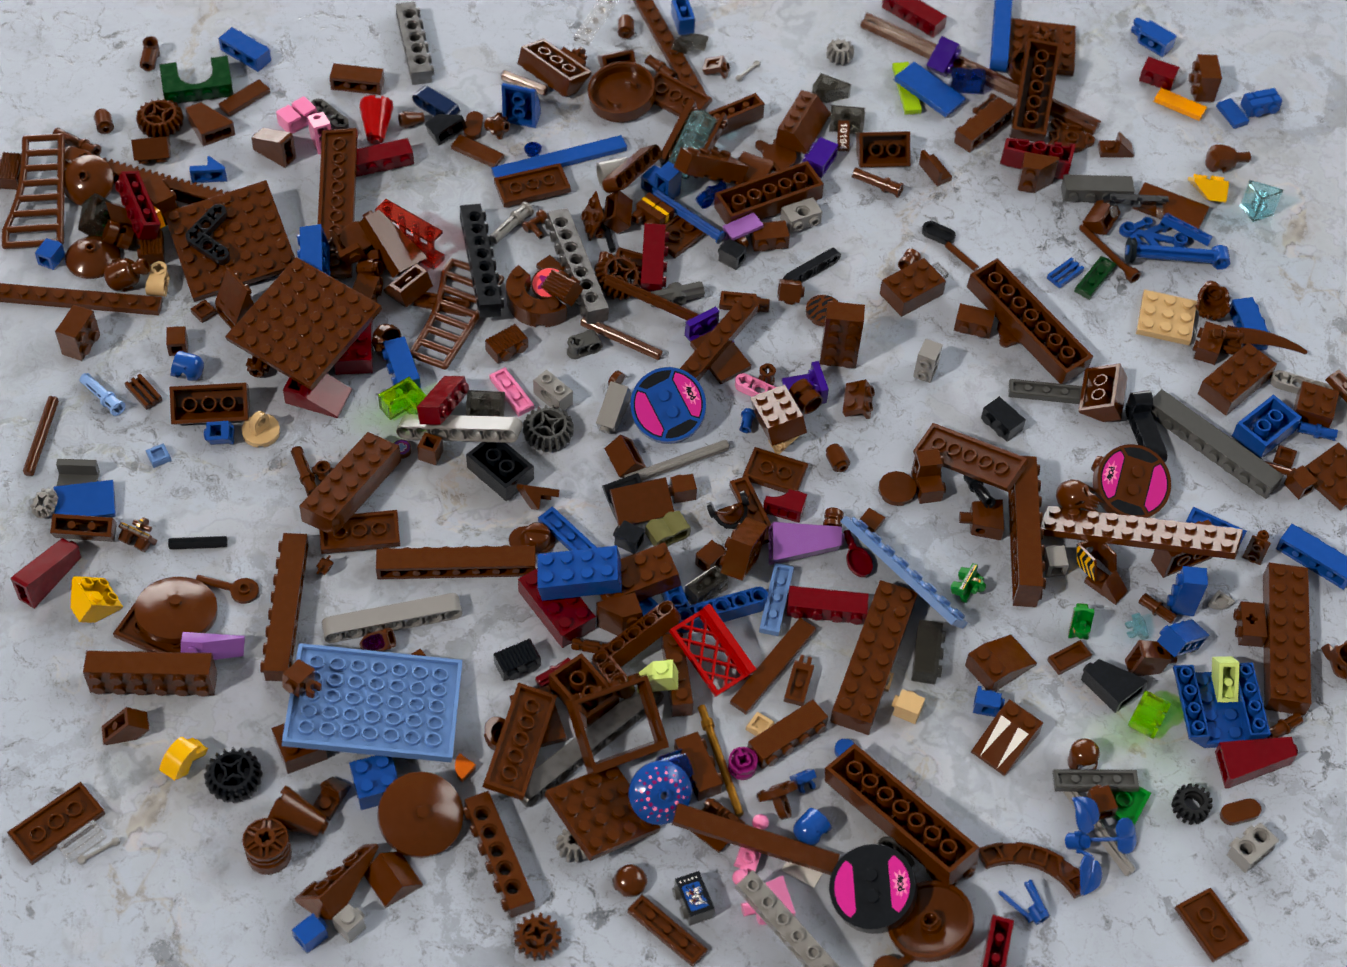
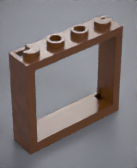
M639 673L627 676L628 680L621 682V679L609 682V687L602 688V686H597L590 689L591 693L586 695L583 692L571 695V700L565 701L587 773L596 774L669 747L647 675L640 676ZM637 684L654 741L595 762L577 705Z

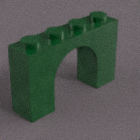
M228 56L212 57V74L210 78L198 84H189L179 78L176 62L159 64L164 98L167 101L172 99L174 103L177 102L179 104L232 96L234 93Z

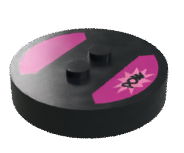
M867 844L852 849L838 861L831 874L829 892L835 910L845 923L864 933L879 934L895 929L910 916L917 901L918 884L910 864L898 851L885 845Z

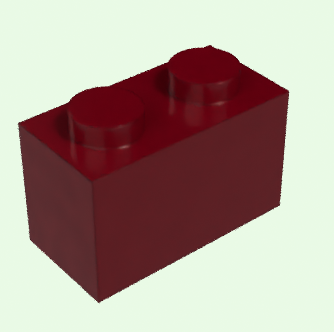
M1148 56L1142 68L1139 81L1171 91L1180 67Z

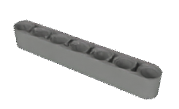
M405 414L396 429V433L400 438L408 440H421L426 432L442 437L443 441L513 443L517 440L523 423L516 417L449 415L441 425H427L419 423L418 414Z
M449 593L329 616L322 620V628L325 641L335 643L361 638L368 633L388 627L393 631L454 620L462 616L459 596L455 593Z

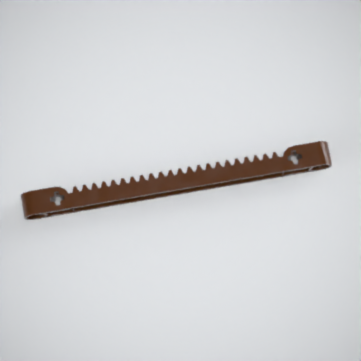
M66 146L65 169L74 159L84 155H92V153L73 146ZM113 159L107 162L114 173V184L118 181L121 171H139L142 180L158 174L157 171L152 174V170L146 172L145 168L139 170V166L133 169L131 164L128 167L126 163L120 165L119 161L114 163ZM164 173L160 175L161 179L166 180L169 189L175 192L177 196L175 201L193 204L223 194L222 189L217 192L216 188L210 190V186L204 188L203 184L197 186V182L191 185L189 180L185 183L184 179L178 181L177 177L172 179L171 175H168L166 178Z

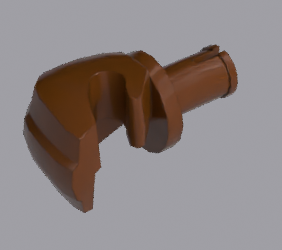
M1216 144L1209 148L1206 154L1205 165L1210 172H1216L1221 169L1222 173L1234 168L1236 163L1250 162L1251 153L1249 151L1236 152L1235 148H1231V146Z

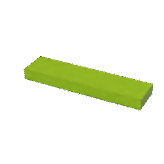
M909 62L892 63L894 77L909 66ZM896 82L904 114H921L922 108L919 98Z

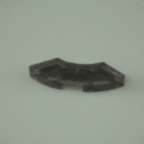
M701 34L679 36L674 40L671 49L683 54H687L688 51L693 49L704 51L709 37Z

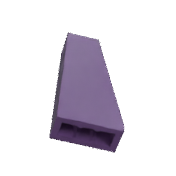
M773 522L769 526V565L837 551L844 544L845 536L842 533V527Z

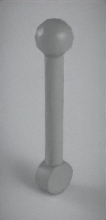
M754 61L750 68L741 75L736 76V80L741 81L752 69L759 67L760 62Z
M115 837L110 843L90 854L79 856L77 858L78 863L84 865L89 858L113 845H119L120 839Z

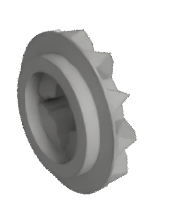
M42 488L41 492H37L36 497L32 499L34 501L30 506L32 513L38 518L48 517L57 506V493L53 489Z

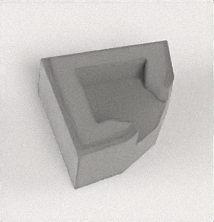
M1218 590L1207 606L1212 609L1224 610L1230 608L1235 603V600Z

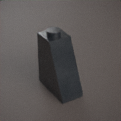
M1100 659L1094 663H1088L1083 668L1084 673L1081 678L1114 713L1141 694L1148 682L1140 676Z

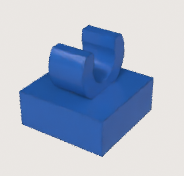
M806 769L789 776L791 781H796L800 793H805L804 785L806 783L809 784L810 789H815V783L812 779L817 778L814 769Z

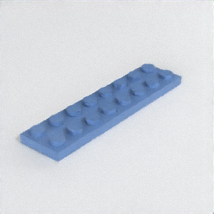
M845 516L840 521L951 625L963 629L968 624L964 620L965 615L960 610L949 606L951 602L943 595L940 596L935 593L937 589L930 583L923 581V576L919 572L909 568L910 564L906 560L894 554L896 551L892 547L880 542L882 538L875 532L872 533L868 530L869 526L865 522L858 520L854 516L853 518Z

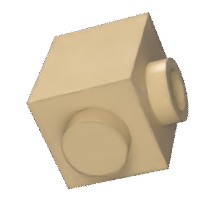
M902 689L900 695H895L891 706L895 707L893 715L916 724L925 698L913 691Z

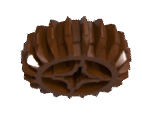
M158 98L156 101L151 99L150 103L145 102L144 106H140L136 116L138 128L148 138L152 136L164 137L170 136V134L175 135L176 131H180L184 121L182 109L177 102L174 103L172 99L167 101L166 98L163 100Z
M618 253L615 255L610 254L607 257H603L601 262L598 263L595 274L599 285L602 287V292H606V297L612 295V299L618 297L619 301L623 300V298L627 300L633 297L604 284V280L608 275L607 268L610 269V275L628 282L627 278H629L630 284L641 287V273H639L641 268L636 267L637 262H632L631 257L627 259L625 254L621 257Z

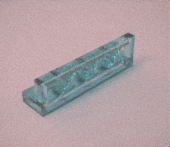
M705 110L692 111L669 162L675 164L680 148H688L689 146L698 150L703 148L716 119ZM682 173L683 179H689L690 175Z

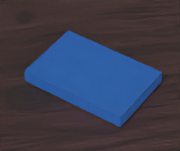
M113 480L53 487L58 496L54 514L116 517Z

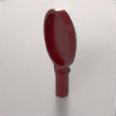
M845 530L843 533L849 548L846 556L847 565L856 576L867 577L873 568L872 559L867 551L856 546L851 531Z

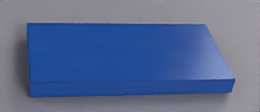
M915 61L894 77L895 82L945 118L966 100L964 96Z

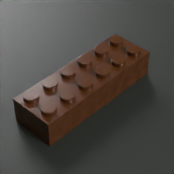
M1028 38L1024 49L1009 137L1026 139L1032 142L1044 141L1061 50L1060 43Z
M805 161L716 192L714 208L725 224L751 213H755L762 220L781 213V209L784 206L812 197L815 201L822 199L824 183L809 162Z
M367 432L299 505L302 522L335 536L401 462L399 445Z
M87 650L83 674L90 693H114L117 695L125 693L136 695L156 694L159 696L176 694L178 696L198 695L201 697L215 695L217 670L212 653Z

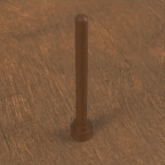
M1081 224L1079 226V230L1125 272V278L1130 283H1134L1141 276L1140 271L1129 267L1085 225Z

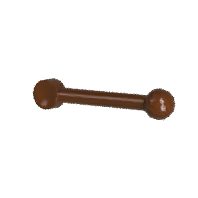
M991 93L987 100L978 107L973 108V113L977 114L989 101L995 100L996 95Z

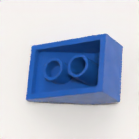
M502 83V116H508V122L511 124L536 128L541 115V102L536 89Z

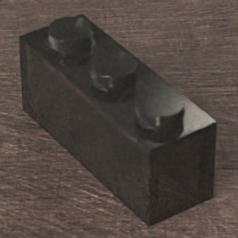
M919 619L911 681L935 685L937 677L941 678L942 665H939V660H943L944 648H941V643L945 642L946 631H942L943 623Z

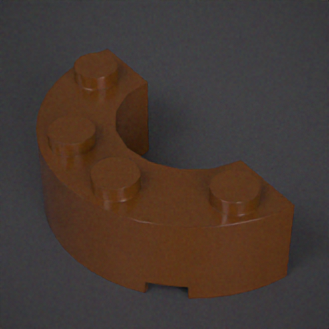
M519 265L511 271L506 282L507 306L517 320L533 327L545 325V328L567 321V306L555 296L542 300L533 298L527 293L531 289V275Z

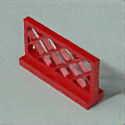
M711 604L706 605L702 610L669 630L715 697L743 679L745 680L756 671L753 663ZM698 617L704 623L703 629L693 627L694 620ZM680 628L689 630L688 639L680 637L677 630ZM692 631L702 633L701 642L691 640ZM706 635L714 637L716 640L715 646L705 643ZM690 644L700 646L699 655L692 654ZM704 648L714 650L713 659L703 657ZM718 651L726 654L727 662L716 660ZM702 661L712 663L711 672L704 671L701 667ZM716 664L726 667L725 675L715 673ZM729 668L736 669L741 676L738 678L729 677ZM714 678L724 680L721 689L718 690L713 684Z

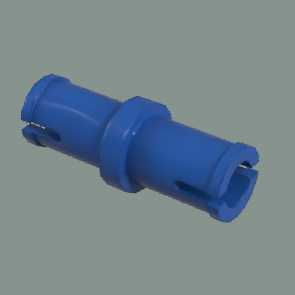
M1300 421L1297 427L1298 433L1312 435L1313 438L1317 439L1321 437L1335 441L1338 434L1337 429L1323 427L1318 423L1314 425Z

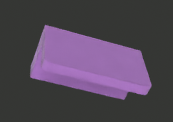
M751 213L723 225V231L726 232L724 239L727 241L728 239L736 240L763 228V223L755 213Z

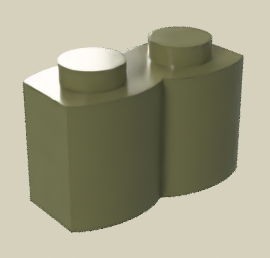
M680 511L668 512L663 518L652 519L645 526V534L653 546L665 542L668 547L672 543L689 537L691 527Z

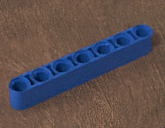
M994 0L989 69L997 72L1006 73L1012 0Z

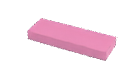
M505 367L489 375V379L518 417L535 409L533 402Z

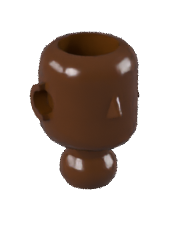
M120 257L111 261L112 263L105 267L104 278L112 290H123L125 292L133 289V286L140 281V275H147L151 267L145 258H139L134 262L129 258L121 259Z

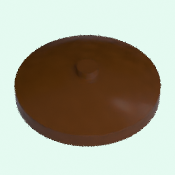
M169 577L150 584L138 596L134 609L136 623L140 630L149 638L168 644H180L183 632H208L215 623L218 611L217 600L212 590L204 583L188 577Z
M412 772L397 778L387 787L378 805L377 820L383 838L394 850L413 858H427L443 852L455 841L463 824L464 813L457 791L447 780L429 772Z
M923 881L917 883L918 896L915 907L910 916L900 926L888 931L890 939L896 949L910 959L920 962H936L947 959L958 953L967 944L973 933L975 919L971 903L967 896L952 884L948 887L942 881Z

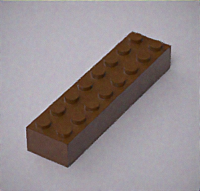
M998 258L970 274L967 288L988 310L996 311L995 317L1060 384H1065L1084 372L1085 368H1089L1093 355Z
M1022 456L1027 458L1029 463L1008 492L1013 606L1037 607L1038 601L1042 600L1043 590L1046 588V578H1043L1045 561H1042L1044 545L1041 544L1044 530L1040 528L1043 513L1039 512V508L1042 505V496H1039L1041 480H1038L1040 464H1037V457Z
M1269 562L1263 573V603L1267 627V639L1264 643V709L1290 714L1300 713L1305 716L1312 704L1308 568Z
M882 580L879 581L832 709L831 723L869 735L915 606L918 594L916 591Z
M855 743L825 767V782L884 833L892 837L904 850L948 887L978 861V845Z

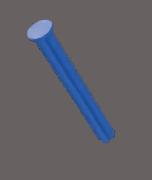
M656 190L653 193L661 202L663 201L674 208L675 214L715 239L717 244L721 243L725 238V231H720L661 191Z

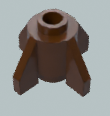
M379 249L371 250L358 261L356 265L357 274L362 273L377 277L383 274L386 266L381 260H378L380 259ZM380 276V285L383 286V277Z

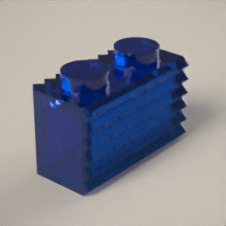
M953 67L949 86L958 93L983 94L986 82L985 70Z

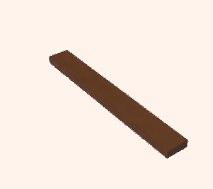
M680 803L676 805L671 824L828 875L832 874L840 854Z

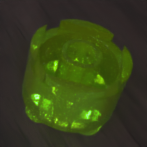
M1145 690L1127 726L1154 739L1159 730L1155 726H1161L1166 716L1162 713L1167 714L1172 703Z

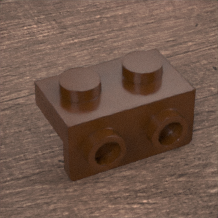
M866 379L846 383L842 411L845 417L863 414L866 419L871 418V411H873L872 401L875 391Z

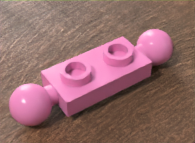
M758 814L754 816L752 825L753 827L765 830L769 825V820L765 815ZM743 847L739 848L733 865L740 868L732 876L735 885L746 877L748 872L756 870L761 853Z

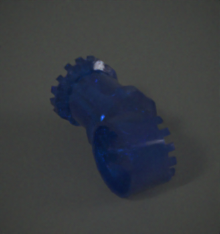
M719 181L718 184L712 187H706V191H702V194L699 193V196L697 195L696 197L698 205L702 209L711 206L715 200V193L728 189L726 183Z

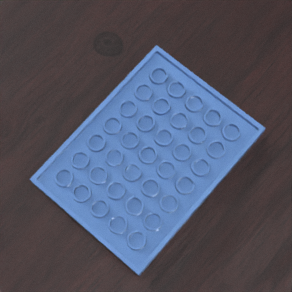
M299 643L296 661L300 659L315 668V681L320 682L322 688L320 692L312 689L315 691L314 698L308 697L306 691L300 697L290 693L282 746L452 763L463 660Z

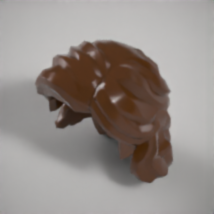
M1215 281L1205 282L1198 293V302L1195 304V308L1199 311V316L1207 320L1212 318L1214 321L1225 318L1226 314L1230 312L1228 290L1225 287H1221Z

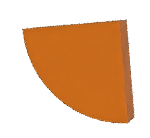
M459 753L455 761V771L458 779L463 783L476 769V764Z

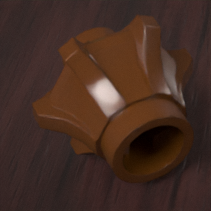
M497 112L495 116L485 119L484 128L486 131H490L492 135H496L498 139H502L503 134L510 129L508 116H502V112Z

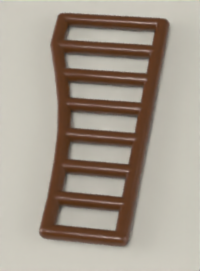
M64 134L24 135L22 137L19 182L13 204L2 228L3 249L40 247L44 241L9 242V233L57 231V239L51 240H57L62 245L64 244ZM58 141V148L29 150V142ZM57 155V163L28 165L29 157ZM57 170V178L26 180L27 172ZM57 185V193L23 195L25 187ZM57 200V208L18 210L21 202ZM57 215V223L12 226L15 218Z
M451 258L442 270L431 314L418 338L410 348L413 359L443 370L448 369L480 319L478 309L474 311L443 299L444 293H448L476 304L474 295L446 285L448 278L473 287L472 279L450 272L454 266L470 271L469 263L455 258ZM499 275L498 285H502L505 280L504 276ZM442 306L472 318L468 323L440 314L439 310ZM435 320L463 329V332L458 336L433 327ZM431 333L453 341L455 344L451 349L426 340V337ZM421 346H424L447 356L444 361H440L417 351Z

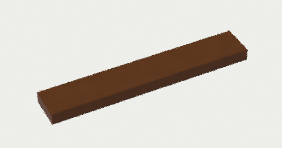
M799 618L730 700V704L747 715L816 632V627Z

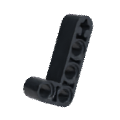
M1146 390L1130 393L1125 412L1137 444L1151 449L1166 462L1167 451L1151 413L1153 406L1152 392Z

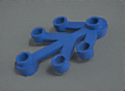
M1144 217L1143 220L1137 223L1126 221L1119 228V233L1126 238L1131 237V239L1135 237L1137 244L1142 245L1148 244L1142 242L1138 236L1143 237L1150 245L1160 246L1156 241L1158 240L1171 243L1174 247L1183 248L1188 241V237L1183 233H1177L1174 237L1158 234L1160 231L1168 232L1170 227L1161 222L1151 227L1153 220L1150 217Z

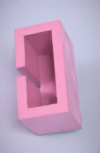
M305 96L292 102V106L287 105L276 111L278 124L286 132L292 134L308 125L307 117L309 115L317 114L316 107Z

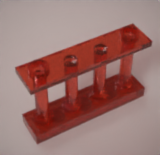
M385 199L375 208V211L380 210L390 221L399 225V229L427 256L422 264L434 270L445 259V255L435 249L434 243L443 234L441 229L388 199ZM407 230L413 233V236L408 234ZM421 238L427 241V244L422 242Z

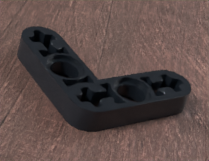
M221 204L213 205L187 231L185 237L191 247L216 264L225 265L230 261L228 249L209 237L227 218L226 208ZM204 223H211L209 228H202ZM206 244L213 245L209 250L203 249Z

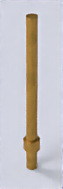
M704 704L698 706V711L702 719L701 725L707 733L735 815L737 817L743 816L742 806L714 731L713 719L709 717L706 706Z

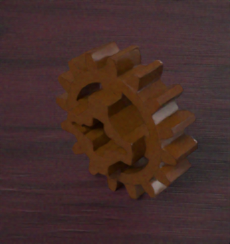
M531 913V919L529 920L523 917V924L517 923L518 931H514V937L517 938L514 940L515 946H519V954L525 952V958L527 959L531 955L533 956V961H536L537 957H541L545 961V955L547 954L553 957V950L558 951V943L562 942V936H559L561 928H556L557 921L551 922L550 915L543 918L542 913H539L538 917Z

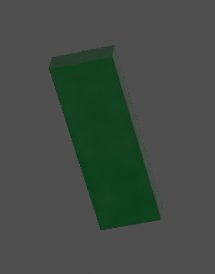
M1100 256L1075 287L1074 292L1090 300L1115 269L1116 263Z

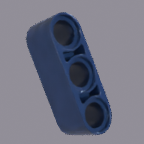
M424 85L412 95L413 102L433 116L437 114L458 115L460 113V108L455 102L427 85Z

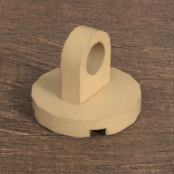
M257 411L249 417V420L243 423L241 429L243 439L253 447L270 446L276 442L280 435L279 422L275 417L265 414L263 411Z

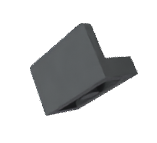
M57 459L56 466L59 472L57 486L98 481L100 470L97 460Z

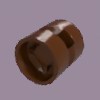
M109 220L105 226L102 241L111 245L116 243L117 247L127 250L134 236L133 228L127 225L120 226L119 222Z
M807 379L798 380L789 389L791 396L804 414L814 412L823 402L822 396L814 390V387Z

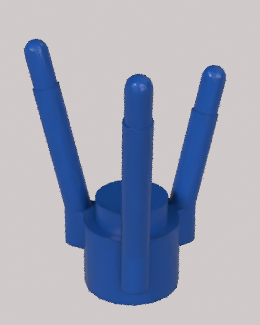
M1031 879L1028 882H1024L1034 902L1028 908L1029 914L1001 890L998 891V894L1021 913L1028 923L1034 921L1038 925L1050 917Z

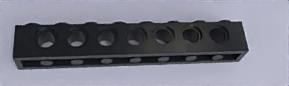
M481 204L460 205V223L479 318L501 316V309H504V298H500L502 290L501 285L497 284L499 283L498 272H495L496 260H492L494 258L493 247H490L491 236L487 235L489 233L488 223L484 222L486 221V212L482 211Z

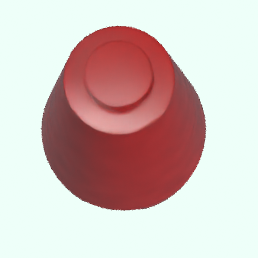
M369 95L360 100L359 108L366 138L372 145L384 142L394 109L393 101L385 96L375 98L376 95Z

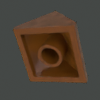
M397 851L380 853L364 874V877L385 908L423 886L403 854Z

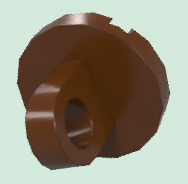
M794 780L771 786L768 791L761 790L757 792L756 796L758 802L772 799L778 817L781 820L791 818L792 814L786 794L798 789V786Z

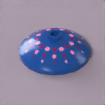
M653 761L644 765L635 773L629 786V801L632 809L637 816L650 824L664 825L671 823L677 803L689 806L691 801L692 788L687 774L679 766L668 761ZM662 792L667 793V796L664 799H661Z

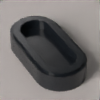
M927 221L922 226V234L929 239L943 245L947 242L954 243L956 234L948 227L933 221Z

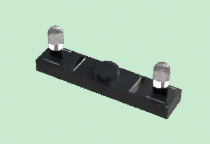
M1109 193L1103 197V203H1108L1112 206L1110 207V214L1114 218L1118 215L1117 204H1131V207L1153 205L1156 208H1160L1156 209L1157 218L1161 220L1164 216L1163 205L1169 202L1168 196Z

